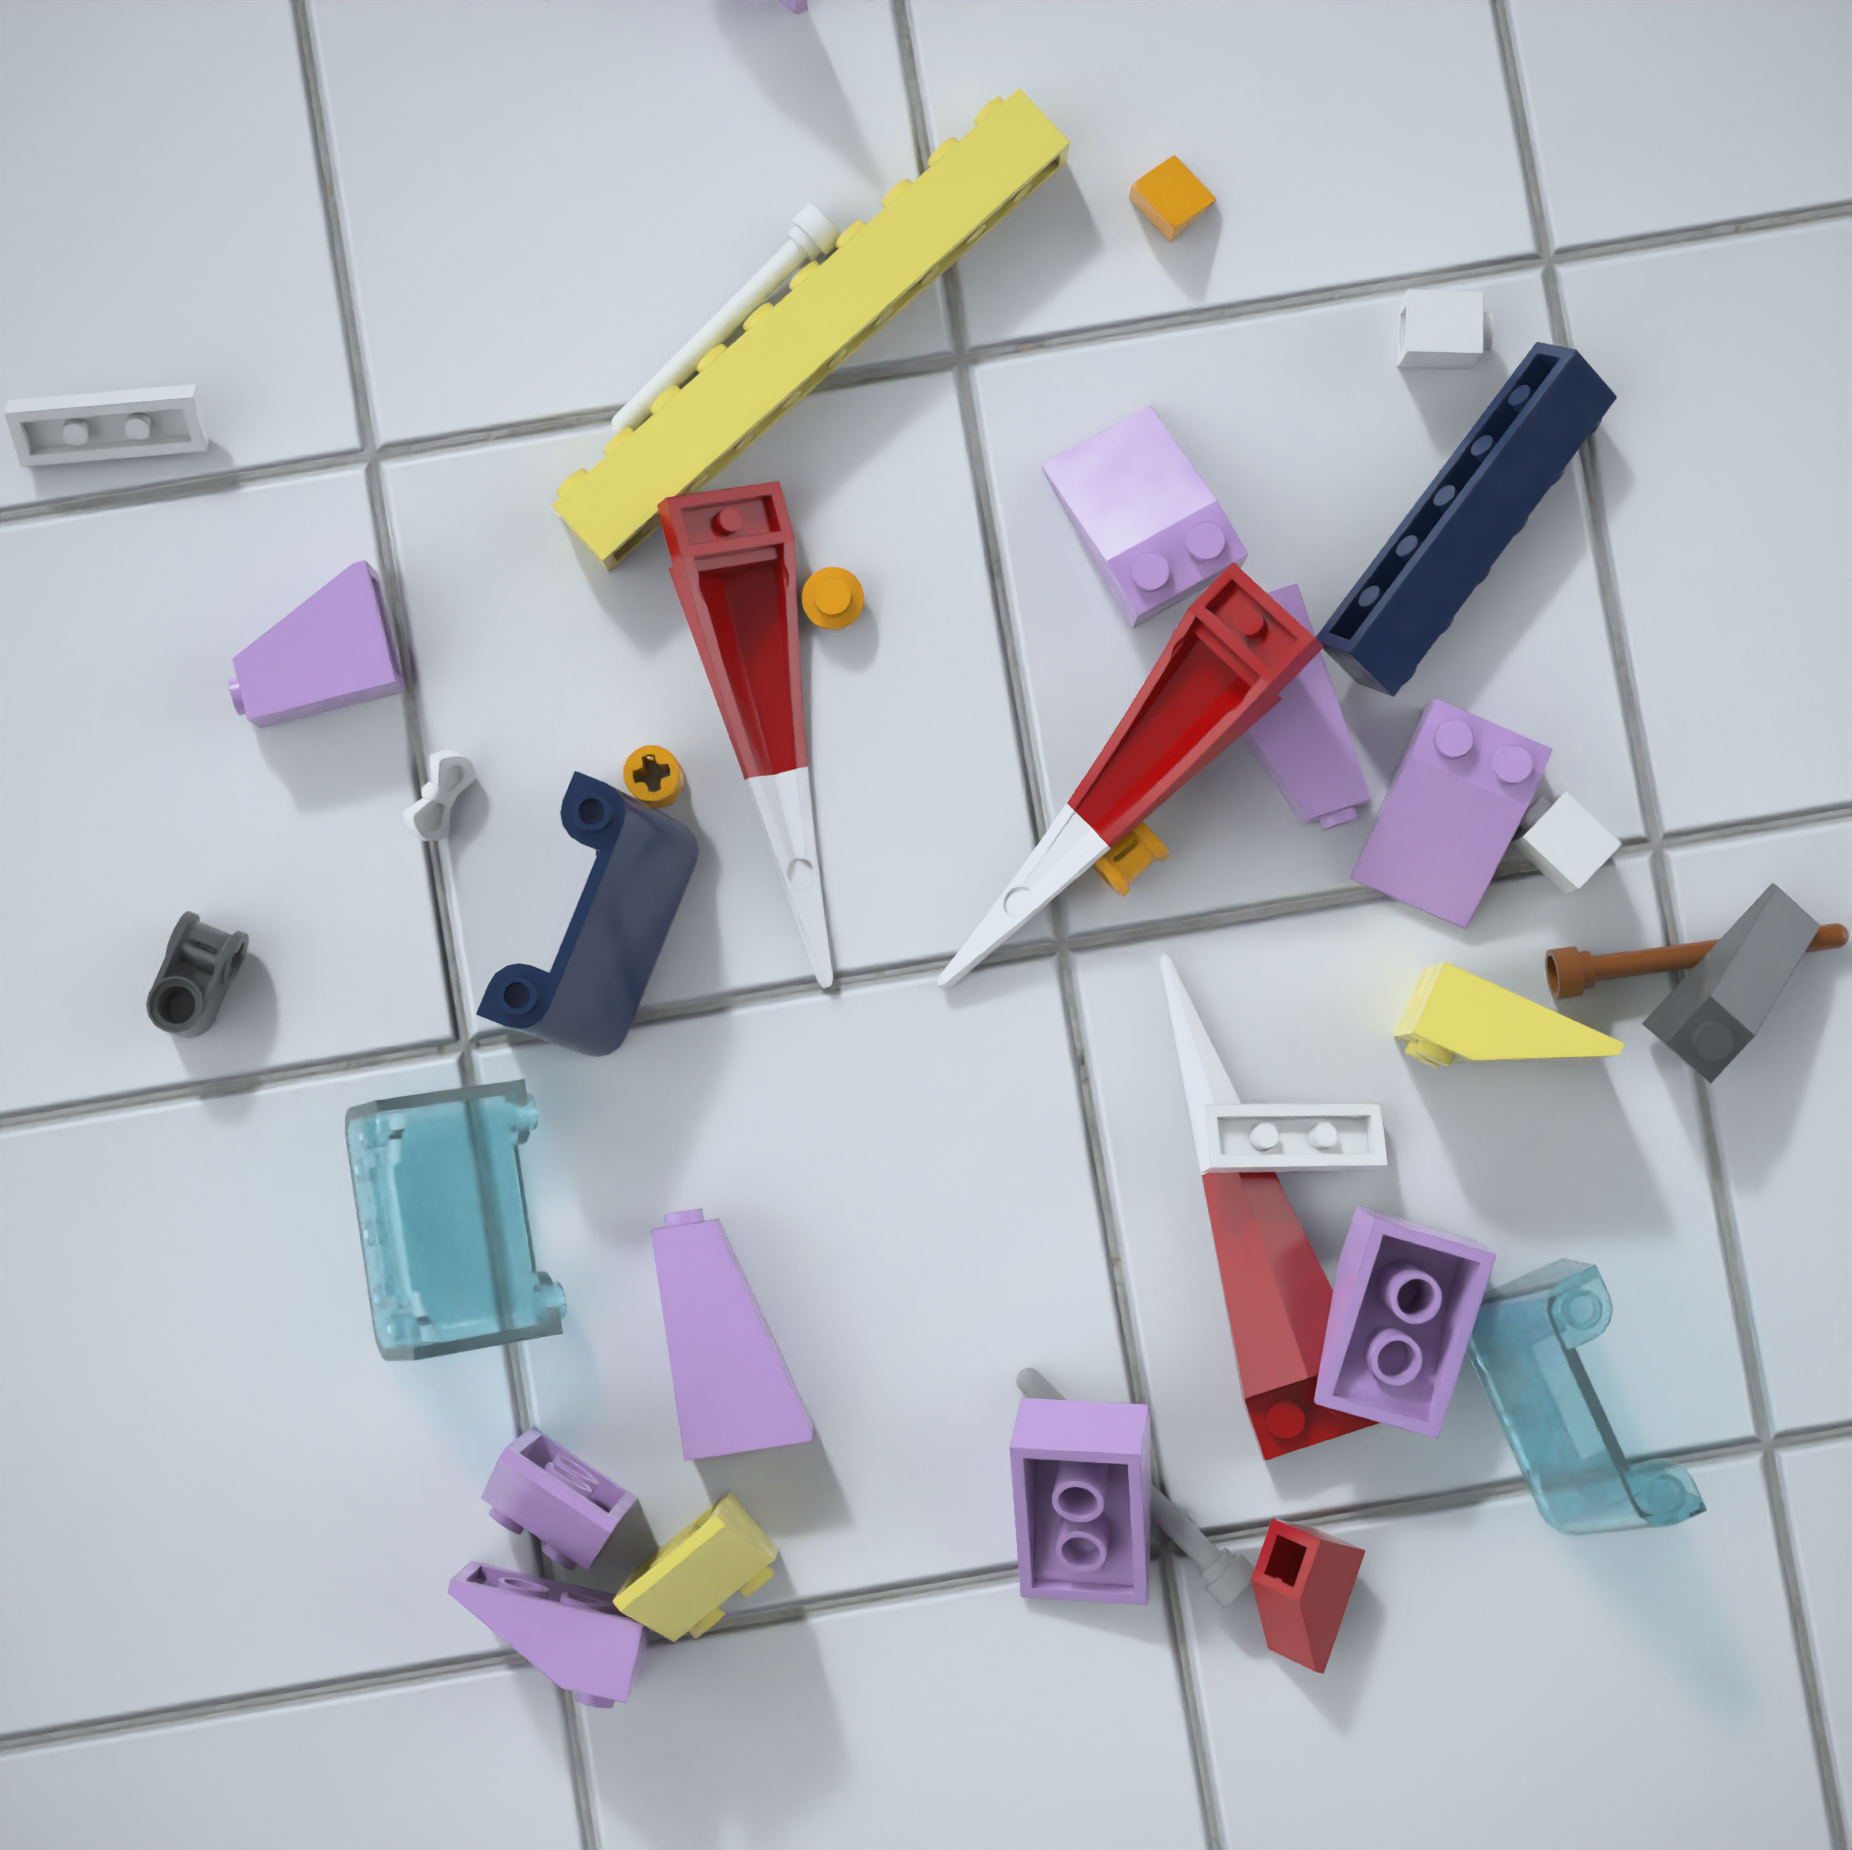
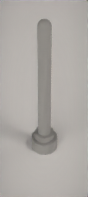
M1025 1368L1018 1373L1016 1378L1017 1386L1028 1398L1066 1400L1037 1370ZM1151 1483L1150 1518L1203 1569L1199 1576L1207 1582L1204 1590L1223 1608L1228 1606L1251 1583L1255 1567L1240 1552L1233 1555L1227 1548L1220 1551Z

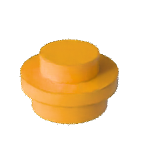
M827 567L820 569L809 577L803 587L802 606L804 612L813 624L822 629L833 631L844 629L852 625L859 618L863 610L864 592L862 585L851 572L843 568Z

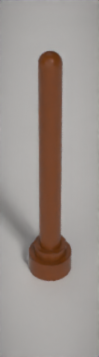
M1839 923L1821 925L1805 953L1843 947L1849 939L1847 928ZM1720 939L1591 956L1589 951L1579 952L1575 946L1549 949L1545 957L1549 990L1554 999L1578 997L1583 995L1584 989L1593 988L1595 981L1694 968Z

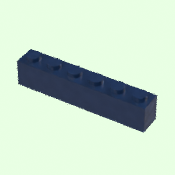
M1541 342L1534 344L1316 636L1317 640L1324 646L1323 650L1358 684L1394 697L1400 688L1413 677L1418 664L1438 637L1451 626L1454 616L1476 586L1488 576L1491 566L1511 539L1524 528L1529 515L1549 488L1562 477L1565 467L1587 437L1599 427L1602 417L1617 399V396L1577 349Z

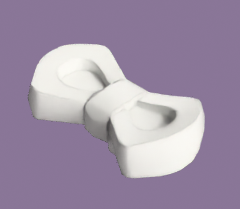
M442 750L430 755V782L422 788L423 798L403 812L406 828L419 840L438 841L449 835L450 809L457 795L476 779L472 762L463 753L453 750Z

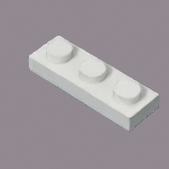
M196 384L8 400L4 412L20 467L207 451L210 439Z
M1381 1103L1204 1104L1195 1109L1201 1173L1379 1170L1388 1165Z

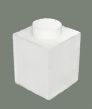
M1408 289L1399 305L1398 367L1472 369L1483 354V350L1491 349L1493 341L1494 317L1492 312H1484V291Z
M1567 791L1554 797L1551 801L1544 795L1537 798L1527 808L1519 824L1523 830L1511 842L1565 894L1579 890L1622 845L1608 829Z

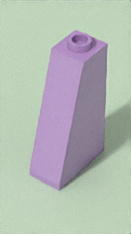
M1297 583L1268 592L1278 604L1315 636ZM1177 622V623H1176V625H1175V627H1174V629H1173V631H1172V635H1173L1174 631L1176 630V628H1177V626L1179 625L1180 622ZM1319 652L1278 694L1282 700L1240 737L1302 825L1319 820L1322 830H1326L1358 819L1355 808L1365 804L1371 797L1322 654Z
M702 1208L664 1214L666 1226L652 1229L651 1235L684 1460L689 1461L812 1442L815 1436L813 1421L719 1218L704 1220Z

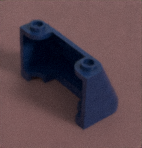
M574 771L562 801L560 811L562 825L571 838L582 845L595 849L597 857L550 973L521 963L505 966L496 972L490 980L476 1015L572 1051L600 1057L610 1055L620 1048L628 1035L696 866L699 849L693 833L680 821L603 781Z

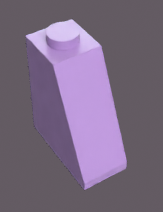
M366 560L352 563L235 656L232 660L237 677L229 679L230 695L238 715L246 714L247 720L260 728L406 691L377 572Z

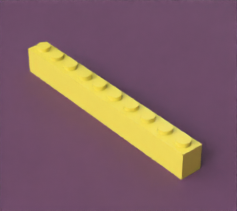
M1020 88L1005 101L1001 96H997L989 101L974 118L973 123L976 127L959 142L954 137H951L942 143L927 161L930 168L913 183L906 178L896 184L882 200L883 210L867 224L861 219L849 226L837 239L835 246L838 250L821 265L817 261H812L802 268L791 280L789 288L792 291L775 306L767 302L756 309L743 324L742 328L746 332L728 348L724 344H719L709 351L698 363L696 370L699 374L682 389L677 385L667 389L650 407V412L653 415L635 431L631 427L620 431L605 446L603 453L606 457L589 472L584 468L576 471L561 484L556 492L560 498L552 504V507L565 525L608 572L662 525L657 507L666 497L693 494L702 490L1067 163L1070 142Z

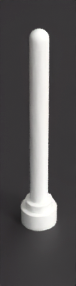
M808 203L791 220L793 228L786 234L789 241L613 417L612 428L616 434L627 427H631L635 431L652 414L650 407L655 400L674 385L679 387L696 370L701 359L714 347L722 344L806 259L814 261L819 255L827 257L832 252L841 234L820 210L811 203Z

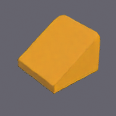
M1175 154L1137 180L1131 186L1129 199L1170 243L1216 202V198Z

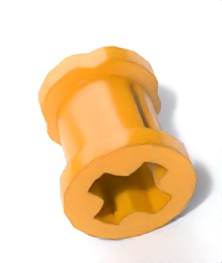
M645 745L636 749L627 758L623 767V780L627 789L636 799L653 808H664L673 804L678 794L684 789L685 775L681 765L667 749L660 746ZM657 762L662 771L670 772V776L661 779V790L652 792L646 783L639 782V778L648 775V764Z
M1141 822L1091 866L1106 884L1123 898L1130 892L1129 884L1155 860L1163 862L1170 854L1150 828Z

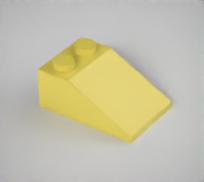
M1447 962L1423 969L1393 1036L1408 1043L1404 1052L1406 1055L1438 1069L1441 1065L1451 1067L1452 1063L1589 1059L1618 1056L1625 1044Z
M730 1491L635 1568L612 1602L621 1613L673 1642L687 1631L696 1639L725 1615L719 1607L721 1603L737 1590L745 1598L750 1596L775 1574L769 1564L776 1559L778 1549Z

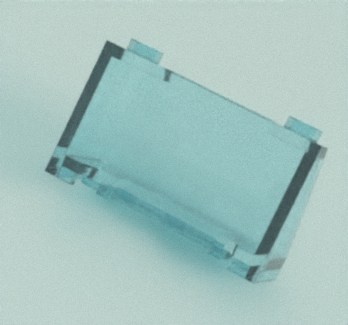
M525 1079L380 1099L350 1107L346 1112L345 1139L373 1331L378 1350L386 1361H416L563 1334L561 1319H564L566 1316V1297L560 1282H553L547 1272L536 1270L518 1146L524 1145L528 1141L530 1131L535 1130L538 1124L537 1105L533 1095L529 1092L527 1093Z
M1561 1258L1485 1292L1466 1349L1540 1515L1548 1525L1562 1534L1582 1536L1666 1527L1681 1523L1707 1511L1693 1478L1678 1463L1672 1460L1657 1458L1637 1465L1625 1458L1575 1348L1595 1339L1606 1330L1611 1322L1613 1311L1610 1294L1595 1264Z

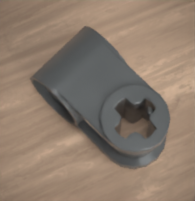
M186 911L177 922L171 934L165 958L148 993L146 1008L153 1024L165 1032L186 1038L200 1036L208 1031L216 1019L230 983L234 980L243 963L249 944L248 934L241 931L229 934L200 922L198 914ZM202 943L215 948L217 953L212 954L199 949L198 944ZM190 991L194 996L196 1004L194 1013L185 1022L175 1024L170 1017V1002L180 992Z

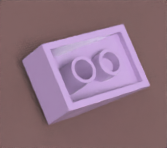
M1151 406L1044 463L1041 467L1132 629L1209 587L1232 562L1241 569L1248 557L1246 549L1218 500Z
M1433 699L1422 709L1349 879L1462 929H1466L1531 802L1553 749L1442 700Z
M1356 1205L1337 1265L1314 1402L1317 1405L1438 1439L1496 1253L1476 1240Z
M1021 1398L1010 1443L1020 1596L1148 1605L1151 1512L1149 1404Z
M532 1427L504 1449L498 1458L481 1499L493 1506L489 1511V1515L506 1529L516 1534H521L525 1528L546 1542L542 1547V1551L553 1561L569 1570H574L578 1564L588 1571L637 1500V1497Z
M470 1561L450 1580L447 1592L560 1688L575 1691L576 1701L598 1708H613L615 1701L627 1702L639 1679L650 1628L621 1613L612 1602L616 1594Z

